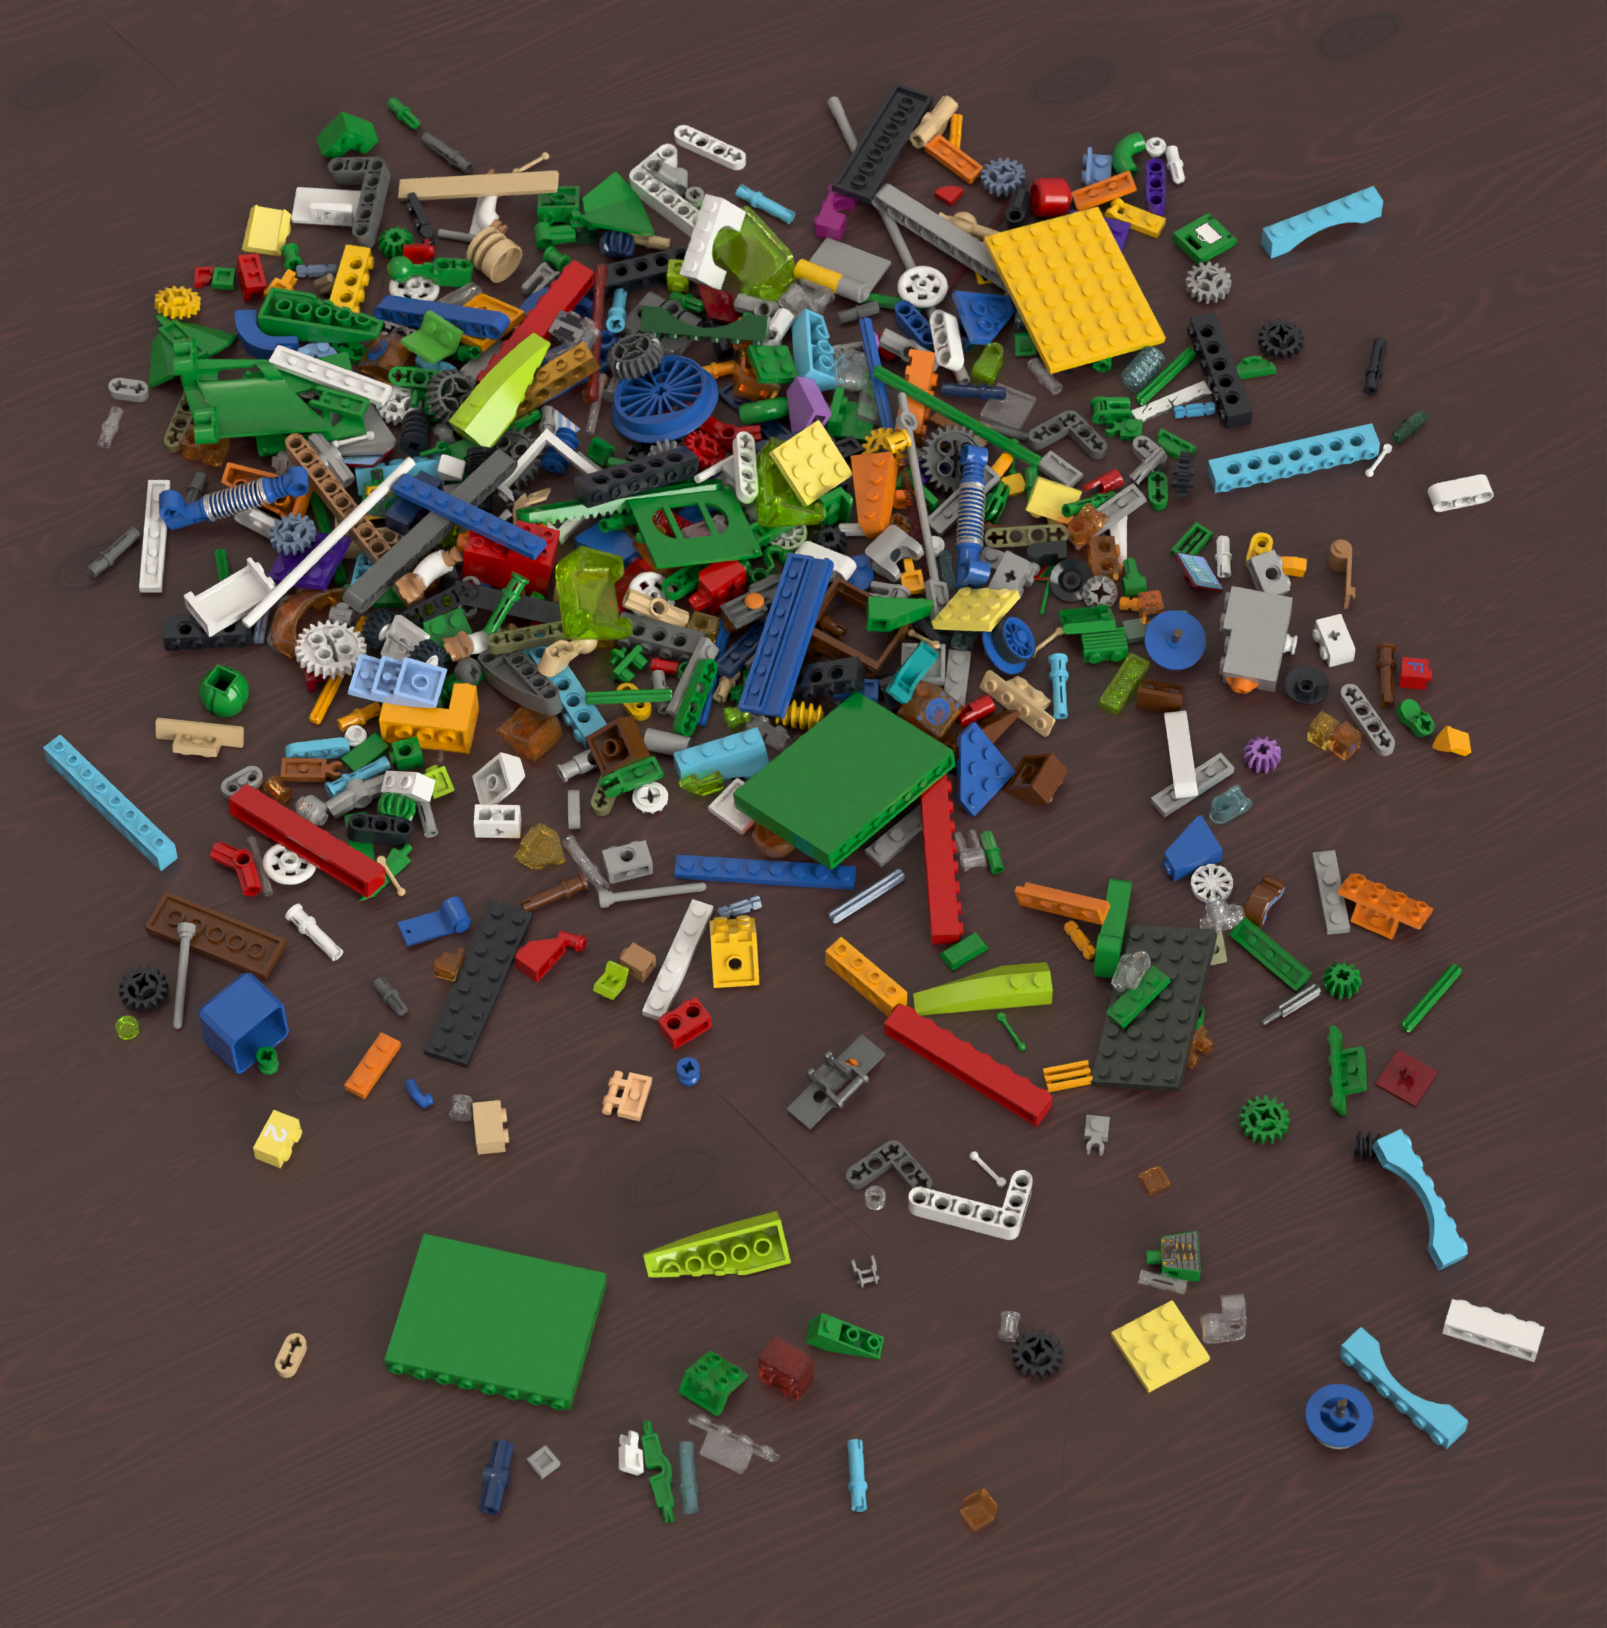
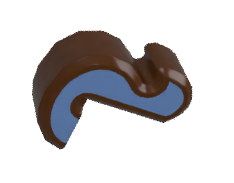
M1270 875L1264 876L1261 883L1255 885L1248 896L1241 917H1246L1258 928L1263 927L1268 910L1283 895L1285 883Z

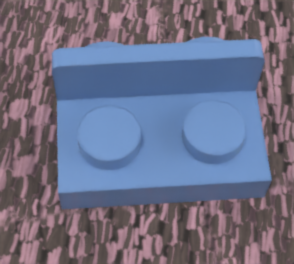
M1088 147V154H1083V167H1087V169L1082 171L1081 183H1085V187L1111 177L1112 155L1092 154V147Z

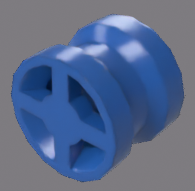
M686 1057L678 1062L677 1078L681 1084L692 1086L699 1081L700 1066L696 1059Z

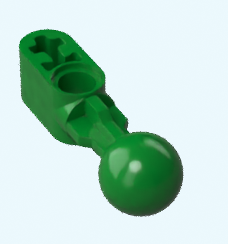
M396 256L387 265L388 276L395 282L402 283L408 281L412 276H421L423 279L432 280L436 285L451 287L469 286L473 271V263L471 261L455 258H437L433 263L425 262L421 265L412 264L405 256Z

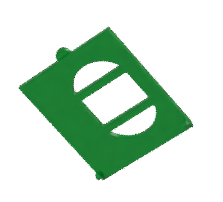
M348 351L316 358L352 371ZM278 369L283 380L296 394L314 391L317 385L326 387ZM247 370L242 375L243 379L265 378L261 371L251 373ZM322 410L324 420L331 424L329 412ZM343 416L336 426H332L327 431H316L301 436L308 441V437L313 433L322 434L328 442L367 433L364 420L361 421ZM281 434L255 436L259 456L261 457L278 454L279 451H287L285 444L286 436Z
M728 485L724 487V490L636 499L628 500L627 502L640 531L636 533L635 541L640 544L645 543L656 569L750 559L762 556V551L738 500ZM696 505L711 536L684 538L670 508ZM706 505L716 508L727 518L728 527L722 534L718 533ZM663 510L675 539L662 534L654 526L652 518L657 511Z

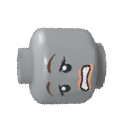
M313 795L303 796L295 804V813L311 821L316 826H322L328 819L327 805Z

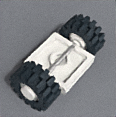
M381 607L379 610L375 609L374 614L370 613L369 619L366 618L364 620L366 624L361 627L363 629L361 635L369 645L377 650L382 649L381 655L401 661L404 660V657L438 667H445V664H443V662L447 661L445 650L432 640H429V634L402 615H395L387 608Z

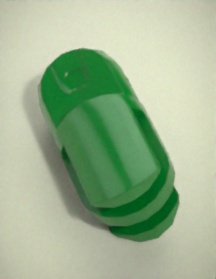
M999 481L991 489L990 493L986 495L984 520H990L992 524L998 523L1010 493L1009 485H1005L1003 481Z

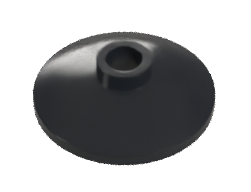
M1065 559L1053 568L1050 574V586L1053 593L1059 599L1066 602H1077L1083 599V587L1093 575L1090 568L1084 562L1078 559ZM1069 576H1073L1075 578V582L1073 584L1067 583V578Z
M1298 667L1292 670L1285 679L1287 695L1293 701L1302 705L1319 703L1326 697L1329 690L1327 677L1320 670L1313 667Z

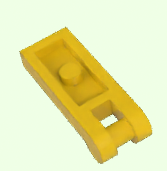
M1120 198L1113 199L1110 204L1111 208H1108L1104 214L1106 218L1131 223V229L1154 238H1158L1166 224V218L1126 204Z

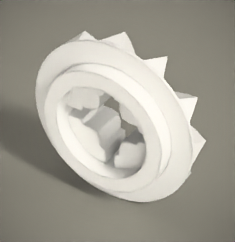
M651 782L635 788L632 798L636 809L642 810L643 813L651 812L654 814L658 810L662 811L663 807L667 805L668 792L660 783ZM648 792H650L652 797L654 798L651 804L647 799L649 795Z

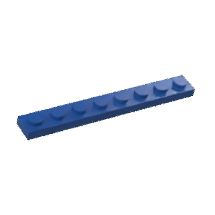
M404 473L392 487L394 494L532 560H535L547 546L545 539Z
M676 855L674 875L676 879L854 890L856 866L837 865L830 870L822 864Z

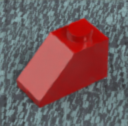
M556 938L529 941L525 947H520L515 954L516 968L535 982H538L566 952L565 940Z

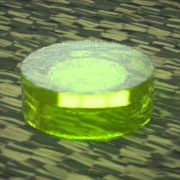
M123 1016L116 1022V1032L122 1039H132L139 1032L138 1021L133 1016Z

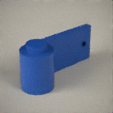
M451 897L441 904L439 911L397 922V926L406 946H410L455 932H464L468 929L471 920L461 898Z

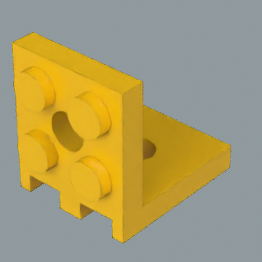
M747 915L737 916L736 919L716 917L714 920L709 921L714 988L759 985L755 919ZM733 958H738L742 964L739 968L734 969L729 966V961Z

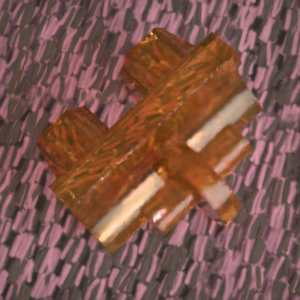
M1201 1026L1194 1033L1187 1067L1191 1069L1200 1061V1056L1195 1053L1197 1049L1204 1054H1208L1214 1047V1042L1207 1036V1029L1204 1026Z

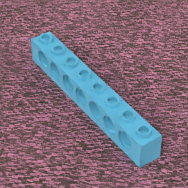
M1371 423L1208 460L1207 474L1214 493L1227 492L1239 487H1249L1252 484L1267 483L1274 479L1289 478L1293 475L1310 473L1314 470L1329 469L1336 465L1372 459L1378 456L1380 442Z
M59 735L43 747L46 761L160 871L178 858L175 844L64 737Z

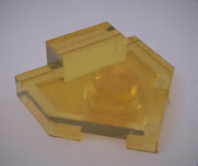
M538 823L536 827H531L520 842L521 848L515 854V860L532 869L543 868L544 865L554 863L556 865L565 863L558 832L541 823Z

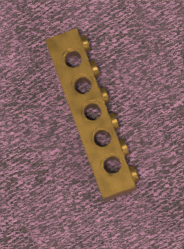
M584 341L535 371L533 375L534 380L531 385H528L525 391V398L519 404L516 410L517 415L513 422L600 369Z

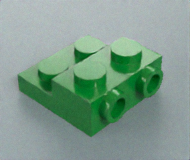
M559 186L557 193L538 194V222H548L550 224L565 222L570 224V219H572L571 211L580 212V186Z
M461 607L420 625L422 630L430 635L429 640H432L444 650V638L454 637L460 631L466 632L467 635L473 633ZM447 654V656L445 657L447 658V661L451 660V657Z

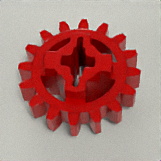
M692 431L682 444V446H686L699 457L698 466L701 471L727 458L724 455L726 451L720 448L722 444L718 443L715 437L710 438L709 433L703 435L701 431L697 433Z

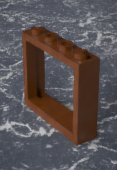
M837 577L824 595L815 626L836 597L866 613L868 597L874 596ZM911 623L897 628V634L878 661L871 659L816 628L813 629L808 647L831 660L858 656L865 666V678L876 679L906 636Z

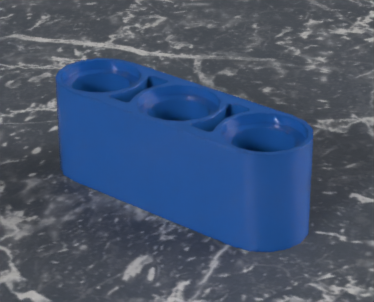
M909 301L898 302L895 306V324L909 340H914L918 345L935 353L930 324Z

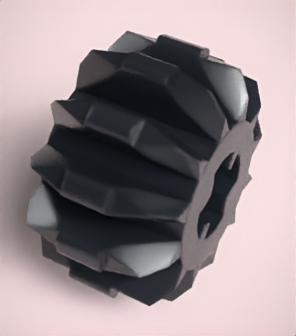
M831 525L826 529L821 526L820 531L814 530L811 539L812 543L844 555L847 547L845 532H840L839 526L835 529H832Z

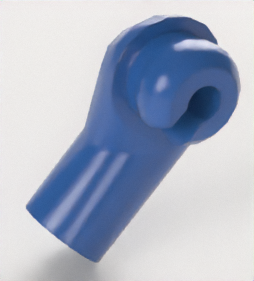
M409 1079L405 1082L404 1085L409 1096L421 1108H427V1106L433 1104L431 1094L426 1093L422 1095L414 1079Z

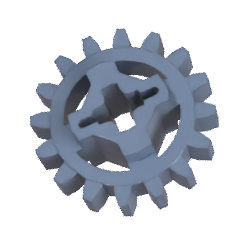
M998 158V162L991 160V165L985 164V169L981 170V184H983L984 190L989 189V194L996 192L999 197L1001 193H1004L1007 197L1009 192L1013 194L1014 190L1022 189V185H1025V170H1023L1022 164L1017 165V160L1010 162L1009 158L1005 161Z
M290 513L288 518L282 515L281 521L275 520V526H270L271 533H269L272 547L276 548L278 553L283 550L285 555H288L289 552L296 555L299 550L304 553V548H311L310 542L316 541L315 535H317L313 520H309L307 515L302 518L301 513H298L297 516H293Z

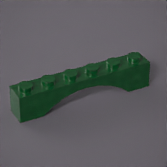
M642 306L640 331L643 333L649 332L650 335L654 334L656 338L659 337V334L667 335V339L679 340V336H688L687 340L700 341L701 337L708 338V342L721 343V339L729 340V344L742 345V341H749L752 346H761L763 343H769L771 317L746 314L741 319L725 326L702 328L682 322L663 307Z

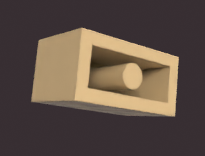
M500 1100L472 1103L478 1155L506 1152L505 1143H509L508 1129H503V1122H507L506 1108L501 1109Z

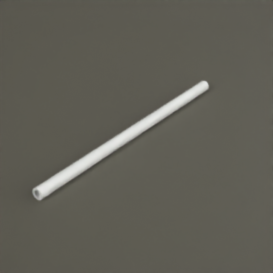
M407 457L242 620V623L247 628H250L395 485L404 473L407 474L416 465L410 457Z

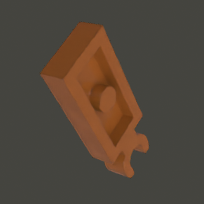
M282 758L280 778L281 781L326 782V777L337 780L341 778V772H334V770L342 769V762L334 761L331 764H327V759Z

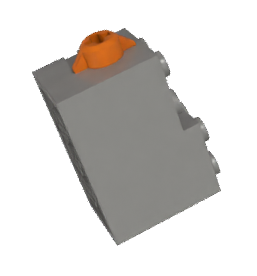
M1232 586L1230 593L1226 592L1224 611L1226 613H1222L1220 619V632H1223V639H1225L1224 654H1226V657L1221 658L1219 675L1223 676V683H1228L1234 692L1247 694L1257 688L1275 693L1292 612V597Z

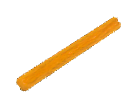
M360 617L354 632L363 631L361 627L366 624L364 620L366 618L369 619V617ZM330 675L309 716L311 723L316 725L321 723L343 680L339 675H335V679H332Z

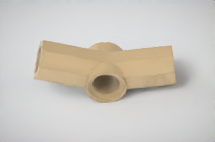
M943 96L932 112L926 113L921 124L910 134V141L914 147L918 149L925 147L938 134L943 135L948 120L958 108V104L951 97Z

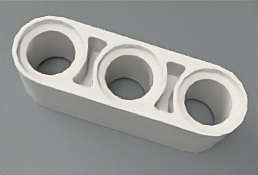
M936 310L930 317L936 361L942 367L951 371H958L964 364V356L957 319L949 313Z
M1483 474L1437 483L1428 488V495L1434 510L1437 512L1485 503L1494 496L1488 478Z
M804 541L794 553L813 556L817 559L829 558L832 560L834 568L829 580L831 582H834L837 577L848 581L857 568L856 563L851 558L809 541Z

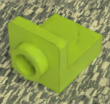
M434 765L425 769L426 774L424 776L435 780L432 792L433 800L455 791L445 766L438 768V765Z

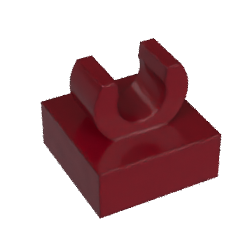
M307 667L303 668L308 693L317 691L316 683H323L326 681V678L323 679V674L315 677L314 671L307 673Z

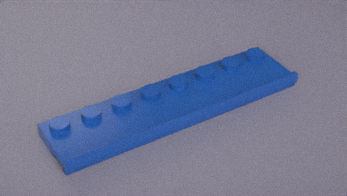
M788 553L738 705V709L741 712L781 717V719L785 718L834 568V563L829 558L817 559L809 555Z

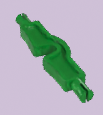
M644 1421L641 1423L644 1433L641 1440L646 1469L662 1470L660 1474L650 1477L649 1483L656 1499L657 1508L663 1512L664 1522L669 1523L667 1514H669L670 1522H673L675 1519L672 1512L674 1500L670 1488L672 1481L671 1465L666 1456L662 1454L658 1434L653 1433L651 1421H647L648 1430Z

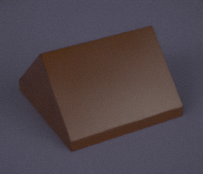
M1142 678L1138 688L1136 708L1159 713L1181 711L1186 686Z

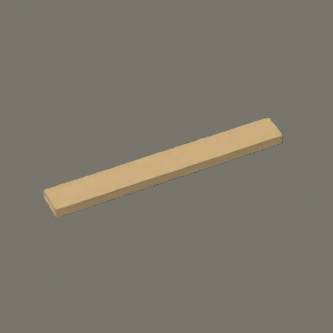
M557 171L400 179L398 199L400 201H408L407 194L415 192L419 200L557 193L559 173Z

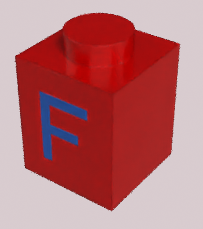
M1402 657L1399 687L1426 690L1427 681L1431 682L1432 669L1428 668L1429 660Z

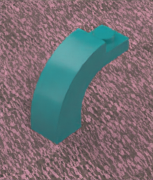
M921 640L898 669L885 691L902 705L903 703L907 704L912 698L913 691L919 681L938 659L939 653Z

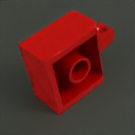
M738 560L711 564L699 572V590L688 599V604L695 612L704 608L712 616L722 612L720 605L747 593L746 569Z

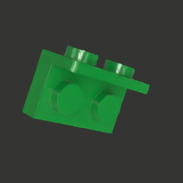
M839 487L819 497L817 523L819 526L832 525L838 519L842 523H850L853 505L851 495L846 493L842 487Z

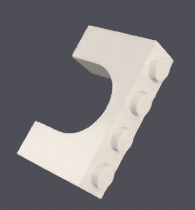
M705 194L679 274L696 284L721 290L726 271L716 266L713 262V242L721 228L740 232L746 212L723 198Z

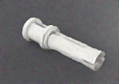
M300 904L292 906L286 913L285 918L288 921H292L298 927V931L301 934L309 936L332 961L339 959L343 954V950L316 925L315 918L308 916L302 910L303 907Z

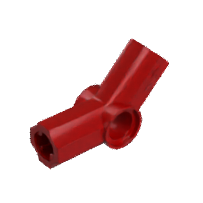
M710 415L698 427L702 433H709L710 438L715 437L716 441L722 444L721 448L727 452L733 451V440L739 432H747L752 435L755 443L762 440L760 424L736 427L733 424H725Z
M221 841L215 843L212 847L210 859L235 870L243 895L251 897L262 891L252 853L247 849H236Z

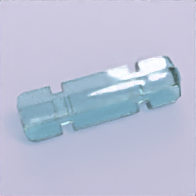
M948 549L941 550L939 558L943 582L947 583L948 589H953L956 582L951 551Z

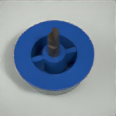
M1344 1384L1324 1386L1317 1390L1307 1403L1305 1414L1307 1425L1316 1439L1329 1448L1345 1449L1357 1444L1367 1436L1372 1427L1373 1410L1366 1396L1354 1387Z

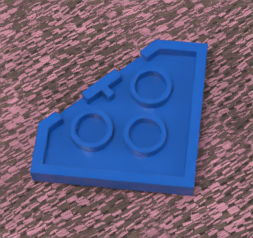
M955 291L952 295L971 344L989 345L1015 312L1009 296L964 291Z
M975 722L970 723L957 737V747H959V760H957L959 791H956V801L970 817H974L1016 772Z

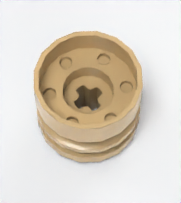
M488 227L479 232L470 243L466 253V259L471 261L476 269L481 270L487 278L495 283L502 282L511 276L522 258L521 248L512 240L507 239L495 227Z

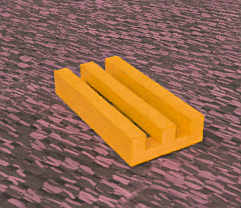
M1088 1060L1043 1069L1048 1092L1092 1084L1091 1080L1093 1077L1091 1076ZM1086 1075V1077L1051 1084V1082L1053 1081L1072 1079L1073 1077Z

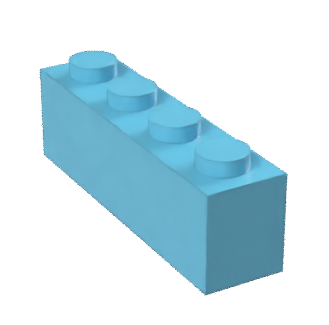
M804 309L791 324L794 365L799 377L814 379L820 392L836 389V387L842 388L845 386L844 379L840 378L839 372L841 370L839 364L835 363L833 358L835 354L834 348L828 343L830 336L824 318L820 314Z
M432 454L433 457L431 458L426 456L411 458L416 465L407 474L413 477L422 470L441 479L438 474L440 454ZM405 459L392 460L386 466L384 462H380L374 468L355 467L359 495H362L363 483L371 482L370 470L383 469L385 480Z
M758 727L673 753L674 768L681 785L706 783L714 779L729 781L731 778L736 777L751 779L754 774L758 773L769 763L766 747Z

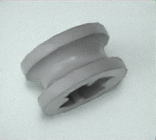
M699 187L689 188L685 193L686 201L695 208L700 207L704 200L703 190Z

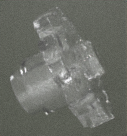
M1216 895L1206 900L1205 909L1207 914H1205V918L1199 921L1201 929H1216L1218 934L1223 930H1229L1238 925L1239 921L1245 918V912L1241 905L1237 906L1236 903L1228 904L1222 895Z

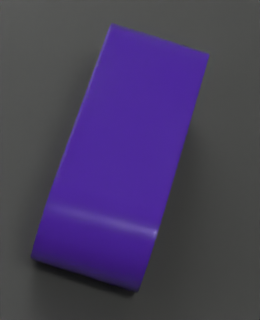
M1154 158L1149 160L1146 165V211L1162 217L1165 209V164L1162 160Z

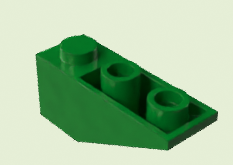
M881 596L868 597L866 605V631L889 632L931 615L934 600L924 598L907 599L902 597L887 598Z
M824 1313L809 1321L805 1343L825 1351L872 1359H880L884 1341L883 1336Z

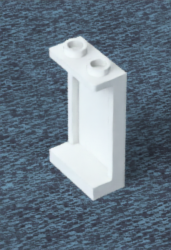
M251 557L246 559L247 566L196 597L191 591L184 595L186 608L209 637L248 615L276 587L273 579L265 576L260 563H255Z

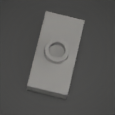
M1051 450L1041 459L1037 467L1055 482L1072 488L1083 478V473Z

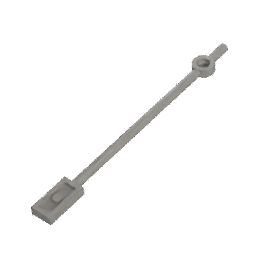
M899 393L898 400L901 414L896 418V425L900 431L904 428L906 429L912 442V446L907 447L930 575V579L924 583L927 600H934L930 615L932 622L950 600L947 583L939 581L913 435V431L918 427V421L909 412L906 393Z

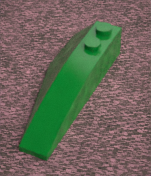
M275 287L270 288L257 316L260 331L266 335L275 337L297 336L299 341L320 343L378 339L384 325L382 320L361 312L358 314L351 311V308L345 306L342 308L338 307L330 300L326 299L323 301L318 299L314 294Z

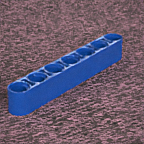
M394 295L384 296L374 309V315L379 320L416 328L421 327L425 313L432 310L462 330L463 335L498 340L510 325L509 317L499 311Z

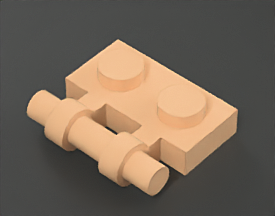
M615 1071L608 1083V1094L604 1096L602 1102L604 1105L602 1113L610 1115L612 1108L616 1107L618 1108V1117L640 1121L652 1084V1077L629 1073L628 1079L624 1080L622 1079L623 1073ZM618 1090H624L622 1098L616 1097Z

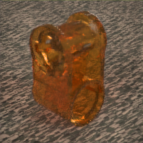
M1091 503L1085 505L1068 523L1071 542L1079 546L1086 544L1097 531L1104 527L1108 516L1094 509V505Z

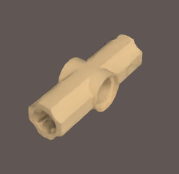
M632 588L627 590L622 601L623 607L642 614L649 619L684 628L689 619V612L668 604L663 598H653ZM653 605L658 608L659 614L654 612Z

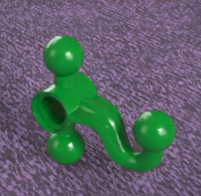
M778 545L768 546L763 552V559L767 569L756 568L752 570L749 560H738L746 569V576L749 578L746 585L747 590L750 585L757 582L756 580L760 581L775 573L776 567L771 556L773 553L778 554L780 563L785 565L788 553L794 552Z

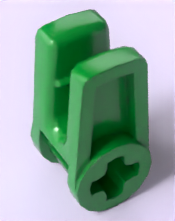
M1098 396L1091 399L1090 408L1093 410V423L1102 425L1106 424L1107 419H1113L1117 422H1121L1122 418L1132 419V410L1129 409L1130 398Z

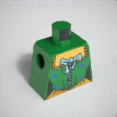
M383 469L370 470L371 482L363 483L362 502L384 481ZM391 488L365 516L369 520L385 518L387 508L396 502L398 495L394 494Z

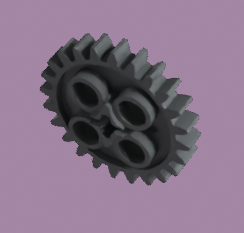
M954 424L950 430V427L945 425L943 430L939 427L936 429V434L930 433V439L923 441L927 447L920 448L925 453V455L919 457L920 460L925 462L920 468H926L927 471L924 472L923 476H930L928 484L933 481L936 482L934 489L942 486V493L947 492L949 489L952 495L959 488V483L963 478L960 472V466H963L960 462L961 444L983 447L985 444H978L977 441L980 436L978 435L973 438V430L966 433L965 426L958 430L957 424ZM940 443L947 446V453H943L940 450ZM951 456H953L954 459H957L956 463H954V460L950 459ZM940 464L947 468L946 475L940 472Z
M514 426L512 431H509V428L505 430L492 449L494 452L501 449L518 461L522 457L519 454L526 452L537 438H533L531 432L526 434L524 428L518 432L517 427ZM542 452L537 455L508 489L511 490L512 486H515L519 490L520 483L527 486V479L534 480L532 474H539L537 467H542Z

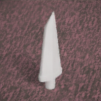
M1127 516L1109 528L1120 570L1123 567V560L1127 559Z

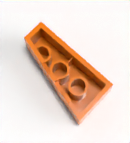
M910 349L908 356L909 366H906L905 380L934 396L932 386L936 387L938 374H934L935 353ZM907 396L909 412L918 421V427L913 431L915 445L919 446L917 444L919 439L926 436L927 425L924 424L925 420L929 421L931 409ZM899 406V410H898V415H897V416H899V415L901 414L900 406ZM896 425V426H895V432H897V431L901 432V431L897 428V425Z
M891 452L851 456L858 523L867 538H877L890 524L899 466Z
M227 462L221 483L227 488H231L245 482H253L262 477L274 478L280 475ZM309 485L306 495L279 497L274 503L262 505L261 507L280 518L282 515L288 518L290 513L293 516L301 513L303 518L306 514L313 488Z

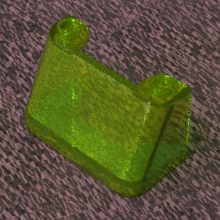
M746 205L741 208L746 214L740 232L721 228L716 234L712 246V259L717 260L721 258L741 280L742 288L740 290L742 294L764 299L794 281V258L780 239Z
M770 437L756 455L758 495L755 501L758 524L766 528L818 525L824 520L826 515L823 505L812 502L806 507L802 506L769 452L786 442V440Z
M579 546L559 561L556 567V582L563 633L566 638L573 640L625 639L633 634L631 620L626 617L619 618L614 583L624 574L622 556Z

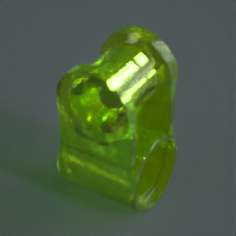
M990 343L985 347L979 360L976 361L973 367L972 378L989 385L993 384L1003 364L1002 356L1004 351L1000 344Z

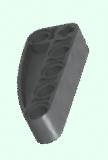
M485 650L479 654L478 660L483 677L503 695L526 708L546 715H556L562 711L563 706L558 688L547 676L538 671L537 665L523 650L503 654H491L488 650Z

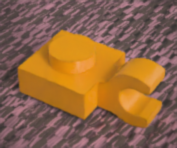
M289 269L281 280L275 277L264 291V296L267 297L271 287L294 290L293 286L297 282V278L294 277L296 272Z
M912 558L903 559L905 573H901V584L910 590V595L925 593L921 570H914Z

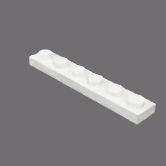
M280 345L277 346L269 360V363H272L277 369L337 391L368 398L370 403L384 407L393 391L390 385Z
M148 480L139 583L140 592H162L167 525L159 515V494L164 490H170V480Z
M692 899L642 1010L643 1016L658 1020L665 1012L669 1011L714 911L712 905Z

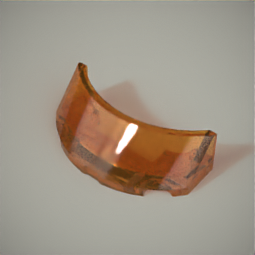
M327 588L325 591L309 589L298 592L286 599L276 611L272 621L273 647L291 659L295 655V647L297 646L296 626L298 619L311 605L319 611L324 609L325 606L336 607L339 602H342L345 589Z

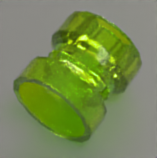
M739 703L736 704V707L722 709L729 729L736 728L740 723L746 724L751 722L750 713L741 712L738 709Z

